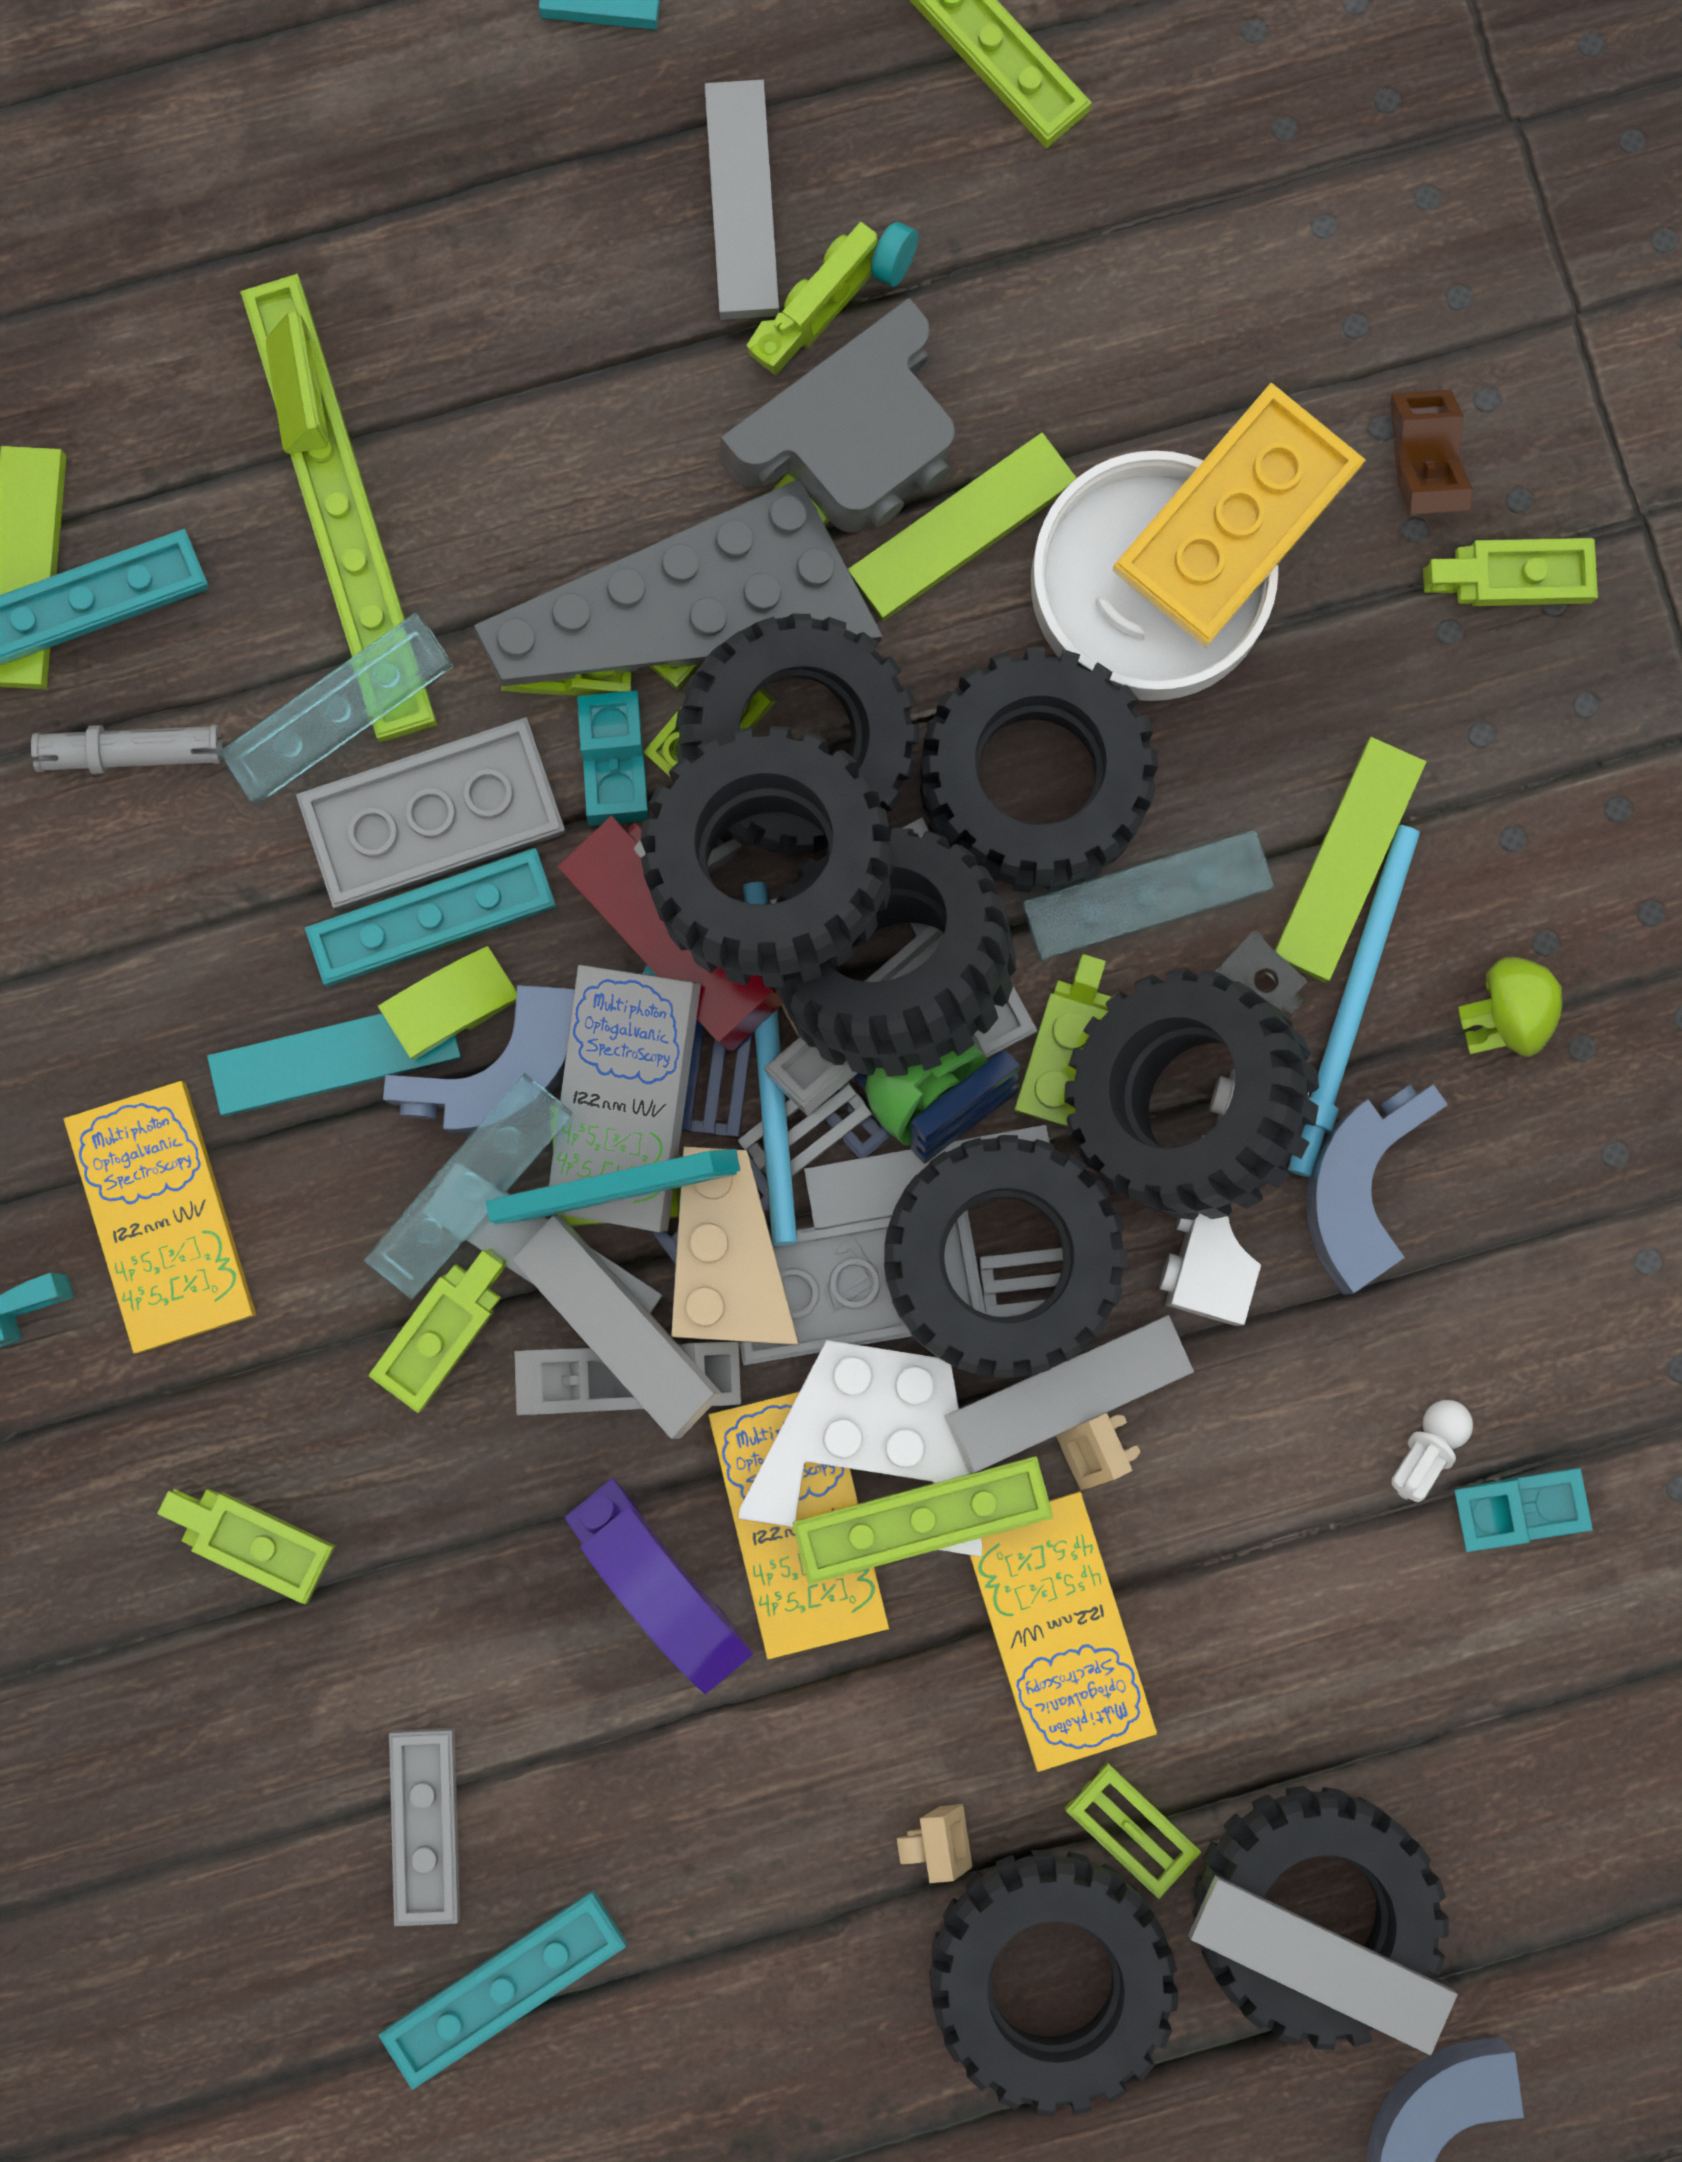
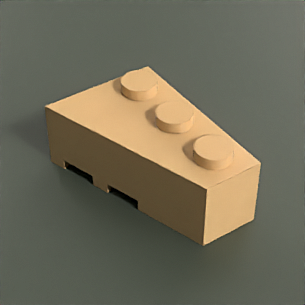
M684 1147L683 1156L728 1149ZM737 1150L741 1170L737 1172V1175L681 1187L671 1337L799 1345L750 1157L747 1150Z

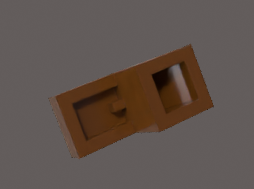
M1452 390L1392 393L1391 413L1398 487L1410 515L1471 511L1473 488L1460 462L1464 415Z

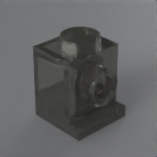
M1254 929L1215 972L1225 975L1233 982H1241L1290 1019L1306 1002L1297 992L1308 980L1263 940L1264 937ZM1266 972L1275 981V987L1272 992L1263 993L1255 987L1254 977L1256 973Z

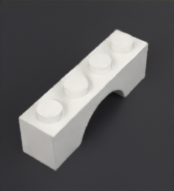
M1235 1068L1231 1070L1229 1078L1219 1076L1209 1109V1111L1219 1114L1216 1125L1230 1105L1235 1086ZM1199 1213L1195 1220L1178 1218L1176 1230L1185 1232L1179 1256L1169 1253L1164 1265L1159 1289L1168 1291L1165 1305L1230 1325H1244L1261 1264L1240 1246L1232 1232L1228 1216L1210 1219Z

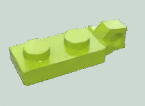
M860 222L848 236H839L828 248L823 259V265L809 281L807 279L801 280L791 290L785 301L783 313H778L775 320L762 321L746 345L749 355L777 376L802 346L807 350L872 276L871 262L878 244L877 233Z
M1595 539L1475 540L1471 546L1458 547L1455 550L1456 559H1431L1429 565L1423 568L1424 593L1457 592L1458 604L1472 603V606L1592 604L1598 598Z
M1082 954L1072 984L1057 981L1054 993L1049 995L1014 1112L1069 1129L1066 1119L1069 1114L1076 1112L1073 1106L1064 1102L1065 1083L1075 1080L1076 1070L1068 1065L1074 1048L1082 1050L1089 1037L1083 1030L1091 1018L1094 1016L1101 1020L1108 1012L1106 1011L1107 1006L1105 1004L1111 996L1097 992L1106 961Z
M488 1248L487 1250H482L467 1272L456 1264L447 1275L440 1276L370 1372L369 1377L417 1413L421 1412L495 1312L492 1309L501 1297L490 1290V1288L509 1262L494 1250Z
M174 1489L173 1492L168 1491L157 1513L187 1528L181 1541L192 1546V1552L303 1604L309 1602L336 1546L224 1492L217 1493L210 1489H206L201 1500L177 1489Z

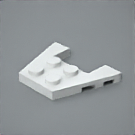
M826 1340L740 1507L738 1518L793 1527L792 1522L796 1518L805 1462L933 1481V1483L970 1474L944 1416L959 1409L951 1365L937 1357ZM981 1538L938 1550L981 1556L982 1542Z

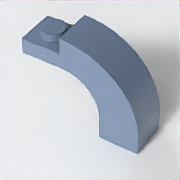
M517 985L513 1033L508 1046L495 1063L476 1075L462 1079L385 1075L383 1100L391 1105L400 1106L399 1116L436 1119L437 1109H445L443 1129L451 1134H472L497 1129L529 1114L542 1104L563 1080L575 989Z
M1409 1084L1380 1104V1107L1386 1114L1382 1118L1369 1099L1365 1100L1346 1113L1334 1125L1332 1132L1328 1133L1321 1144L1312 1176L1308 1179L1306 1194L1307 1221L1317 1255L1343 1295L1357 1292L1405 1258L1375 1213L1371 1193L1372 1178L1381 1156L1395 1141L1448 1105L1434 1084L1418 1093Z
M1501 2037L1480 2039L1443 2048L1414 2065L1395 2084L1381 2105L1370 2133L1367 2162H1435L1446 2143L1456 2134L1470 2126L1486 2122L1524 2118L1515 2051Z

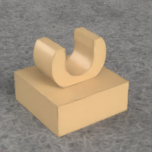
M1104 1413L1056 1435L1080 1491L1115 1480L1133 1471L1129 1462L1136 1459L1140 1454L1138 1445L1123 1450L1115 1432L1116 1428L1127 1423L1125 1416L1116 1415L1109 1418L1108 1414Z
M963 1804L937 1807L920 1818L921 1829L907 1831L908 1836L897 1838L900 1864L926 1862L929 1883L954 1881L973 1867Z

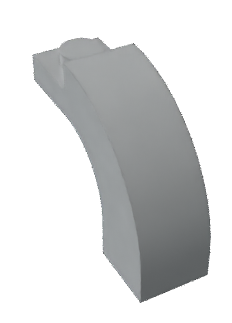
M738 1342L678 1344L722 1393L711 1406L741 1405ZM591 1348L514 1351L517 1415L644 1409Z

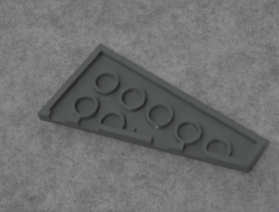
M798 479L474 625L473 631L500 686L572 679L578 674L615 670V674L638 671L640 667L670 664L671 667L703 664L702 661L714 648L738 631L758 621L773 616L775 619L783 618L792 613L811 614L812 618L820 620L831 617L846 622L847 630L855 634L865 632L877 641L878 644L883 638L812 500Z

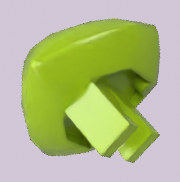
M1505 957L1497 961L1486 973V989L1489 991L1491 998L1458 1007L1463 1029L1474 1025L1483 1026L1479 1030L1465 1032L1470 1054L1507 1046L1519 1055L1525 1057L1533 1056L1547 1044L1555 1032L1560 1019L1562 986L1551 972L1534 961L1519 957Z

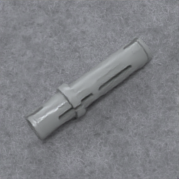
M218 724L204 727L105 731L102 725L88 726L86 732L33 733L31 738V756H39L38 760L33 761V767L36 772L89 769L92 774H105L107 769L111 767L197 763L221 764L223 744L222 740H217V737H221V730Z

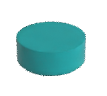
M898 221L886 228L876 246L871 262V273L874 279L892 287L900 283L914 258L919 239L918 230Z

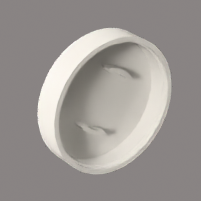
M1140 451L1124 454L1104 461L1079 476L1062 492L1046 516L1038 536L1031 569V596L1034 612L1039 627L1054 653L1059 658L1063 649L1081 654L1078 664L1092 671L1097 662L1113 672L1110 682L1120 689L1127 684L1138 700L1145 701L1170 700L1197 693L1215 684L1235 669L1249 653L1270 616L1278 584L1277 565L1207 648H1205L1112 571L1117 560L1204 461L1176 452Z

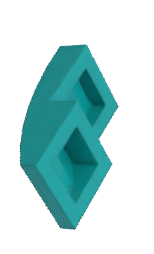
M638 690L577 696L580 750L584 767L586 816L589 826L602 825L610 816L619 823L643 822L649 819Z
M48 1273L29 1280L0 1295V1347L22 1341L16 1316L74 1298L68 1275Z
M1580 1467L1455 1489L1466 1552L1530 1543V1540L1593 1531Z

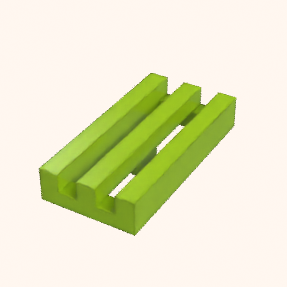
M1106 1761L1098 1770L1099 1773L1092 1781L1089 1780L1081 1789L1082 1792L1064 1808L1147 1889L1160 1899L1198 1857L1201 1851ZM1109 1783L1182 1851L1175 1860L1102 1792ZM1092 1802L1097 1804L1165 1869L1158 1879L1085 1811Z

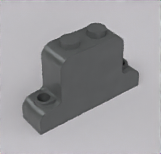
M910 298L905 300L723 435L720 442L719 462L736 482L746 487L769 485L784 474L792 476L795 480L798 479L805 487L809 497L835 527L842 531L858 532L865 529L871 523L876 527H881L889 522L903 508L904 502L902 500L918 488L923 492L931 490L947 476L951 469L947 464L955 434L954 423L946 411L916 378V375L931 360V355L926 351L930 331L927 318Z

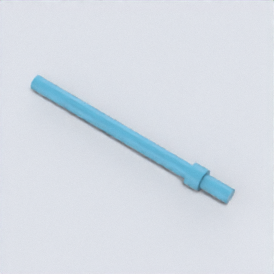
M1398 825L1393 836L1318 1071L1319 1088L1317 1091L1312 1092L1311 1097L1308 1098L1319 1106L1316 1125L1305 1124L1301 1137L1310 1143L1302 1159L1294 1155L1291 1156L1287 1169L1300 1176H1312L1325 1133L1332 1132L1339 1108L1334 1106L1420 835V832L1412 827Z
M764 882L744 884V902L760 905L768 904L767 884ZM776 1010L755 1030L772 1245L790 1246L797 1244L785 1094L771 1081L764 1069L767 1064L781 1053L778 1010Z

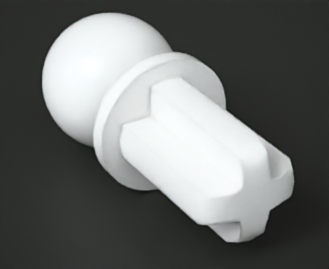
M1441 1400L1432 1404L1423 1417L1424 1432H1414L1408 1440L1410 1450L1392 1477V1486L1403 1499H1410L1416 1502L1424 1500L1441 1471L1451 1468L1456 1461V1456L1452 1449L1462 1446L1470 1438L1473 1430V1420L1470 1412L1461 1403L1453 1400Z

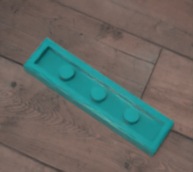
M186 530L176 531L0 595V665L208 590V583Z
M536 848L305 927V931L323 985L328 988L556 909L557 905L539 853Z
M383 1014L207 1055L219 1112L224 1117L384 1079L385 1075L397 1076L463 1060L456 1034L413 1061Z
M736 1149L713 1150L485 1200L489 1222H494V1225L523 1222L734 1176L741 1170Z
M593 1889L383 2029L378 2036L413 2090L624 1949L627 1941Z

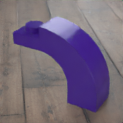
M613 1477L564 1517L582 1543L580 1548L619 1601L671 1662L705 1695L754 1654L725 1612L703 1592L676 1561L627 1492Z

